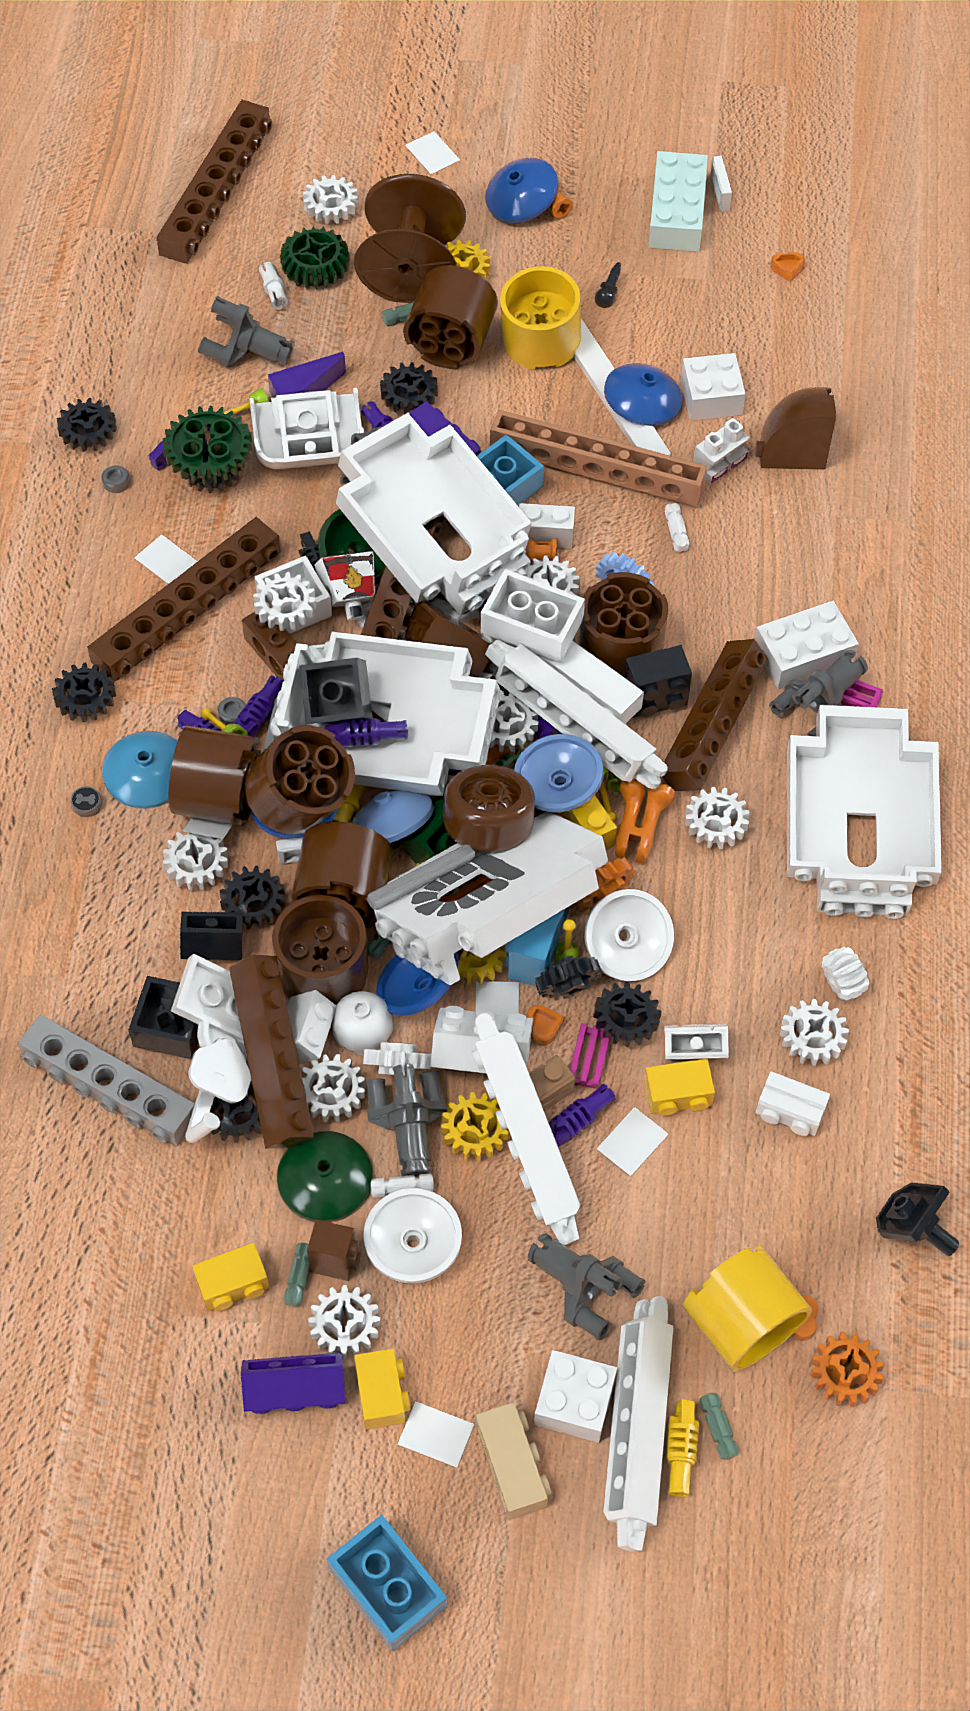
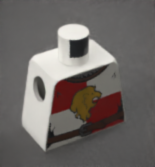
M373 551L321 558L315 564V570L330 595L331 607L345 606L348 621L363 618L361 603L370 601L375 595Z

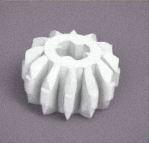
M849 947L836 948L823 957L821 967L824 970V976L838 998L847 1001L862 995L863 992L868 990L869 979L867 978V972L863 967V963L860 962L858 955L854 954L852 949Z

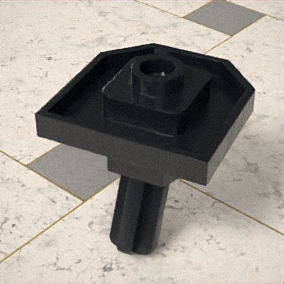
M909 1183L892 1193L876 1216L878 1232L883 1238L916 1243L926 1239L943 1254L951 1256L957 1250L959 1241L937 1224L940 1219L936 1215L950 1192L945 1186Z

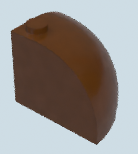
M810 387L795 391L783 398L772 409L763 426L760 441H756L755 456L760 457L761 468L826 469L836 421L834 395H829L832 390L830 387Z
M424 600L416 604L406 625V641L468 648L473 660L469 676L479 678L485 666L488 667L492 663L485 655L489 645L492 643L472 628Z

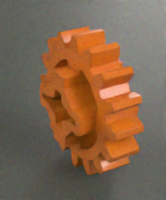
M625 857L621 860L616 858L613 863L608 861L605 865L595 870L599 889L577 901L578 904L585 911L592 910L606 895L615 891L626 890V886L630 884L629 880L634 878L635 875L633 873L636 870Z
M844 1332L840 1333L838 1341L831 1335L828 1336L826 1340L827 1346L819 1344L816 1349L819 1355H813L811 1364L817 1366L810 1373L811 1377L819 1378L815 1385L816 1390L825 1388L827 1391L824 1399L827 1400L833 1395L837 1397L836 1405L838 1406L841 1405L844 1399L848 1400L850 1407L855 1406L857 1398L864 1404L867 1403L869 1399L868 1393L875 1396L879 1390L876 1384H881L884 1379V1375L878 1373L883 1369L884 1362L875 1360L880 1351L878 1349L872 1351L868 1349L870 1345L869 1339L863 1343L858 1342L857 1333H854L851 1340L846 1338ZM845 1350V1352L839 1355L833 1354L836 1351ZM848 1359H849V1360H850L849 1366H850V1372H851V1373L848 1375L847 1379L845 1380V1374H846V1373L844 1372V1371H845L844 1365H846V1363H847V1361H848ZM829 1376L832 1377V1379L834 1380V1382H835L836 1384H834V1383L830 1380ZM863 1383H865L863 1386L859 1388L849 1389L851 1386L855 1384L862 1385Z

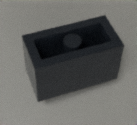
M181 911L180 959H188L191 955L195 954L206 960H242L243 912Z

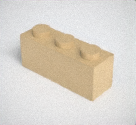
M513 1402L476 1414L475 1425L507 1519L511 1520L547 1508V1496L551 1495V1489L546 1475H539L536 1464L540 1463V1458L535 1443L529 1444L525 1432L529 1431V1426L524 1412H517Z

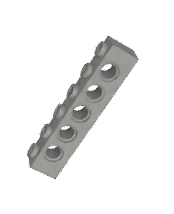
M41 1014L18 1042L22 1053L21 1058L33 1068L42 1067L47 1070V1074L59 1083L66 1081L73 1086V1089L79 1095L85 1098L89 1096L99 1101L100 1106L108 1112H119L125 1116V1120L136 1128L143 1126L150 1130L151 1135L162 1143L169 1141L177 1146L185 1136L195 1103ZM52 1050H61V1052L55 1056L48 1055ZM79 1064L87 1065L83 1070H74ZM105 1079L113 1080L109 1085H99ZM130 1094L139 1095L138 1098L133 1101L125 1100V1098ZM156 1109L165 1110L160 1116L151 1115Z

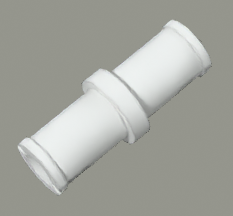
M265 262L266 271L262 265L259 267V272L264 281L263 289L269 295L272 307L277 310L283 309L281 300L285 307L288 305V299L283 290L284 283L278 277L275 265L272 262Z

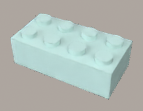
M657 151L648 248L699 252L708 155Z

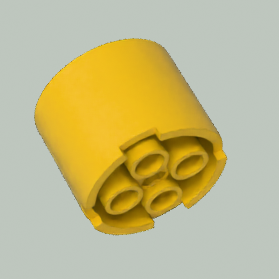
M530 267L514 274L505 283L500 295L502 335L506 353L515 363L532 370H536V367L553 365L557 368L566 364L574 357V353L581 341V303L578 285L567 273L553 267Z
M759 1245L755 1252H752L748 1247L724 1261L709 1273L711 1277L702 1284V1290L699 1292L697 1288L693 1289L683 1303L684 1309L733 1372L744 1370L773 1352L789 1339L812 1313V1308L762 1245Z

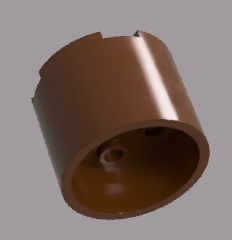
M445 265L430 270L423 279L403 328V335L407 345L412 344L422 354L421 359L438 367L458 369L460 365L469 362L474 363L480 354L498 308L496 292L482 276L469 269Z
M618 572L608 574L606 579L601 580L592 587L589 586L583 596L585 598L583 621L580 625L579 646L622 677H624L626 658L664 649L668 602L665 594L662 595L650 583V579L635 573Z
M312 725L292 727L290 730L279 735L252 763L246 776V798L252 812L264 825L284 834L305 833L308 828L325 820L349 797L355 781L354 762L351 754H347L343 746L334 738L335 735Z
M186 726L179 736L171 765L168 792L171 813L244 826L251 814V808L247 807L248 801L245 792L246 776L252 763L261 755V750L255 749V744L258 745L259 738Z
M324 822L308 828L302 839L291 894V904L301 898L313 895L337 897L346 901L357 910L363 919L365 928L374 926L377 919L374 910L367 901L369 893L387 885L393 852L391 844L376 831L353 823Z
M328 895L304 897L284 909L275 922L272 942L285 995L290 999V997L317 990L333 1004L337 1005L343 997L350 993L362 991L368 975L366 928L357 910L346 901Z

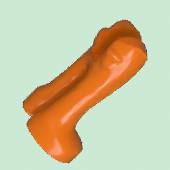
M633 779L631 782L621 780L620 792L625 800V808L616 837L615 855L622 859L628 849V840L640 843L637 846L635 862L644 863L652 847L659 815L662 810L672 804L675 798V791L665 784H660L656 789L650 788L641 827L637 828L636 822L647 787L637 779Z

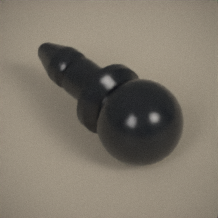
M617 262L612 267L606 282L601 283V288L595 294V303L601 308H609L615 302V293L618 291L616 283L621 273L620 262Z

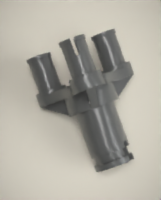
M216 296L211 312L219 314L216 315L217 321L234 327L232 335L226 346L203 337L198 353L218 360L220 365L227 368L248 354L249 351L271 361H279L283 366L287 364V359L290 358L294 348V341H287L285 337L260 327V322L253 320V315L249 313L248 306L241 303L236 305Z
M848 650L825 672L816 670L808 680H791L785 686V690L769 703L771 711L776 716L782 717L793 705H799L800 703H802L800 705L801 708L806 709L810 707L816 713H818L820 705L842 706L843 693L868 670L865 659L860 656L858 660L852 663L851 659L856 655V651ZM816 726L807 733V736H816Z
M405 1064V1078L403 1077L402 1065L393 1067L397 1095L394 1096L395 1100L389 1105L385 1079L377 1078L365 1082L369 1101V1109H367L368 1122L395 1131L399 1164L403 1168V1170H400L401 1176H419V1174L432 1172V1166L429 1165L431 1158L426 1126L430 1125L447 1111L446 1099L442 1098L439 1071H428L419 1074L423 1091V1098H421L420 1093L416 1091L413 1064Z
M548 1234L540 1235L538 1240L543 1243V1247L541 1249L537 1244H532L528 1252L529 1262L536 1264L538 1268L563 1284V1290L565 1291L564 1320L574 1327H581L594 1336L595 1339L602 1340L608 1333L611 1323L589 1310L592 1300L601 1290L610 1297L614 1296L616 1291L613 1290V1287L618 1291L621 1288L630 1294L631 1297L635 1298L642 1292L646 1282L645 1279L626 1269L624 1263L614 1256L602 1261L591 1254L579 1256L557 1240L552 1239Z

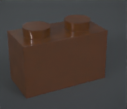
M315 1220L307 1248L311 1273L349 1281L351 1271L356 1272L361 1256V1252H358L360 1241L355 1240L354 1228Z

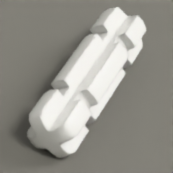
M677 503L667 504L665 506V515L668 520L671 538L674 541V550L676 552H685L689 549L690 543L688 536L685 535L687 532L683 517L680 514V506Z
M430 1173L419 1174L417 1178L414 1175L389 1177V1180L384 1181V1178L371 1180V1193L374 1198L385 1197V1194L408 1188L425 1189L431 1192L434 1190L433 1176Z

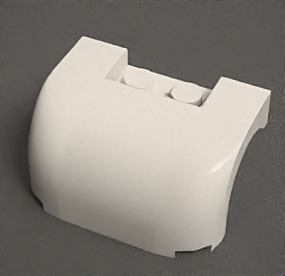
M353 388V394L336 395V392H330V390L277 395L276 398H271L272 402L255 404L254 398H249L256 456L259 462L271 469L339 464L341 451L351 446L352 435L354 433H364V428L361 426L357 388Z

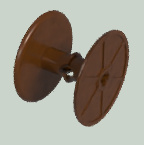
M398 174L384 178L373 185L366 195L364 211L368 223L376 233L365 239L358 247L354 257L355 271L360 281L376 295L392 302L412 303L415 301L425 275L430 270L445 265L457 266L453 255L445 245L455 240L462 232L466 222L465 206L453 189L437 179L424 175Z

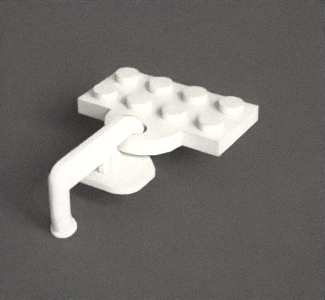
M195 954L188 958L171 1012L198 1024L197 1037L200 1048L193 1055L189 1067V1078L192 1084L200 1090L185 1137L189 1143L197 1142L212 1130L219 1128V1118L215 1114L210 1113L214 1096L228 1103H237L246 1096L251 1081L250 1070L245 1062L247 1061V1055L230 971Z

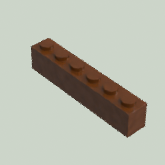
M251 955L230 966L229 971L265 1149L290 1148L314 1137L277 957Z

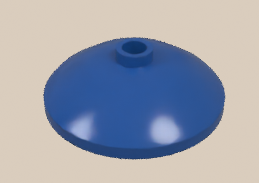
M523 158L512 161L502 167L490 180L485 194L486 205L490 213L500 221L521 223L531 220L543 213L554 201L559 187L558 176L554 168L542 159Z
M632 363L619 366L611 371L604 384V396L609 406L621 417L637 424L650 426L665 424L678 415L682 406L683 396L678 384L665 371L652 365Z
M455 952L453 955L458 969L459 958L457 952ZM396 954L385 966L379 977L376 995L385 1000L390 1014L405 1016L422 1012L433 1006L447 993L451 985L439 978H434L427 971L417 968L412 962L405 958H400Z

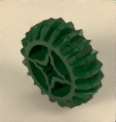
M314 225L311 230H306L303 227L301 233L294 231L292 237H287L285 243L282 244L280 255L282 270L287 275L289 281L294 280L296 286L303 284L305 289L309 286H314L316 290L318 286L323 285L327 288L328 283L336 284L338 279H343L345 272L348 271L350 260L346 241H343L341 235H336L334 230L327 232L324 226L318 230Z

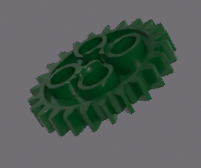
M199 406L198 413H193L188 409L187 417L179 414V423L171 421V429H165L166 437L162 439L164 457H166L167 465H172L174 473L181 472L182 479L191 475L193 483L199 477L202 478L203 484H206L208 478H212L213 482L217 483L219 476L228 480L227 473L231 472L237 475V467L245 468V460H250V451L253 449L248 424L242 423L241 416L234 418L233 411L224 414L223 407L219 408L217 412L213 411L212 406H209L208 411H203L202 407ZM208 427H211V428H210V438H211V439H209V441H208L209 457H208V462L205 463V450L207 449V436H206V433H207V428H208Z

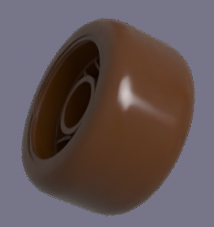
M480 765L459 772L448 783L444 794V825L450 837L461 846L470 845L474 851L483 853L503 852L523 843L532 831L535 814V793L529 781L518 772L497 765Z

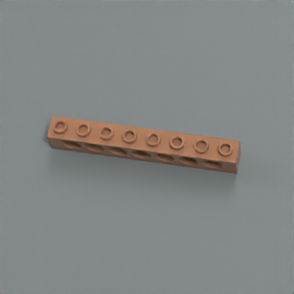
M498 410L490 428V446L507 434L542 465L697 507L705 486L707 465L503 410Z

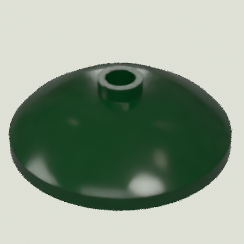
M338 509L325 520L318 535L320 558L348 555L349 549H352L355 554L373 551L374 585H378L385 567L384 562L341 509Z
M333 1131L314 1132L313 1138L288 1148L283 1154L277 1169L278 1190L283 1202L297 1216L311 1222H315L316 1219L330 1223L336 1222L355 1213L367 1200L371 1191V1180L373 1179L372 1165L364 1148L351 1137ZM321 1165H328L330 1167L325 1172L318 1170Z

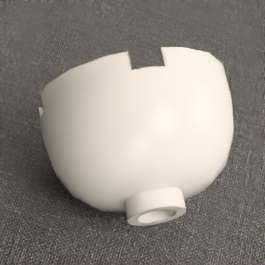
M360 991L350 993L337 1003L331 1024L333 1037L341 1048L344 1049L345 1047L357 1055H364V1049L380 1050L381 1042H387L393 1031L392 1014L387 1010L388 1007L385 1000L375 993Z

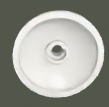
M635 889L612 892L603 897L593 907L585 925L587 952L590 958L595 957V959H598L602 972L614 979L638 981L650 977L666 963L672 951L674 928L671 917L664 905L646 892ZM621 930H624L627 933V938L625 941H622L619 938V933Z
M402 1189L385 1196L372 1208L364 1226V1245L370 1261L382 1274L398 1282L422 1283L440 1276L453 1264L461 1247L462 1229L456 1211L443 1197L425 1189ZM410 1240H417L419 1245L410 1247L407 1243Z

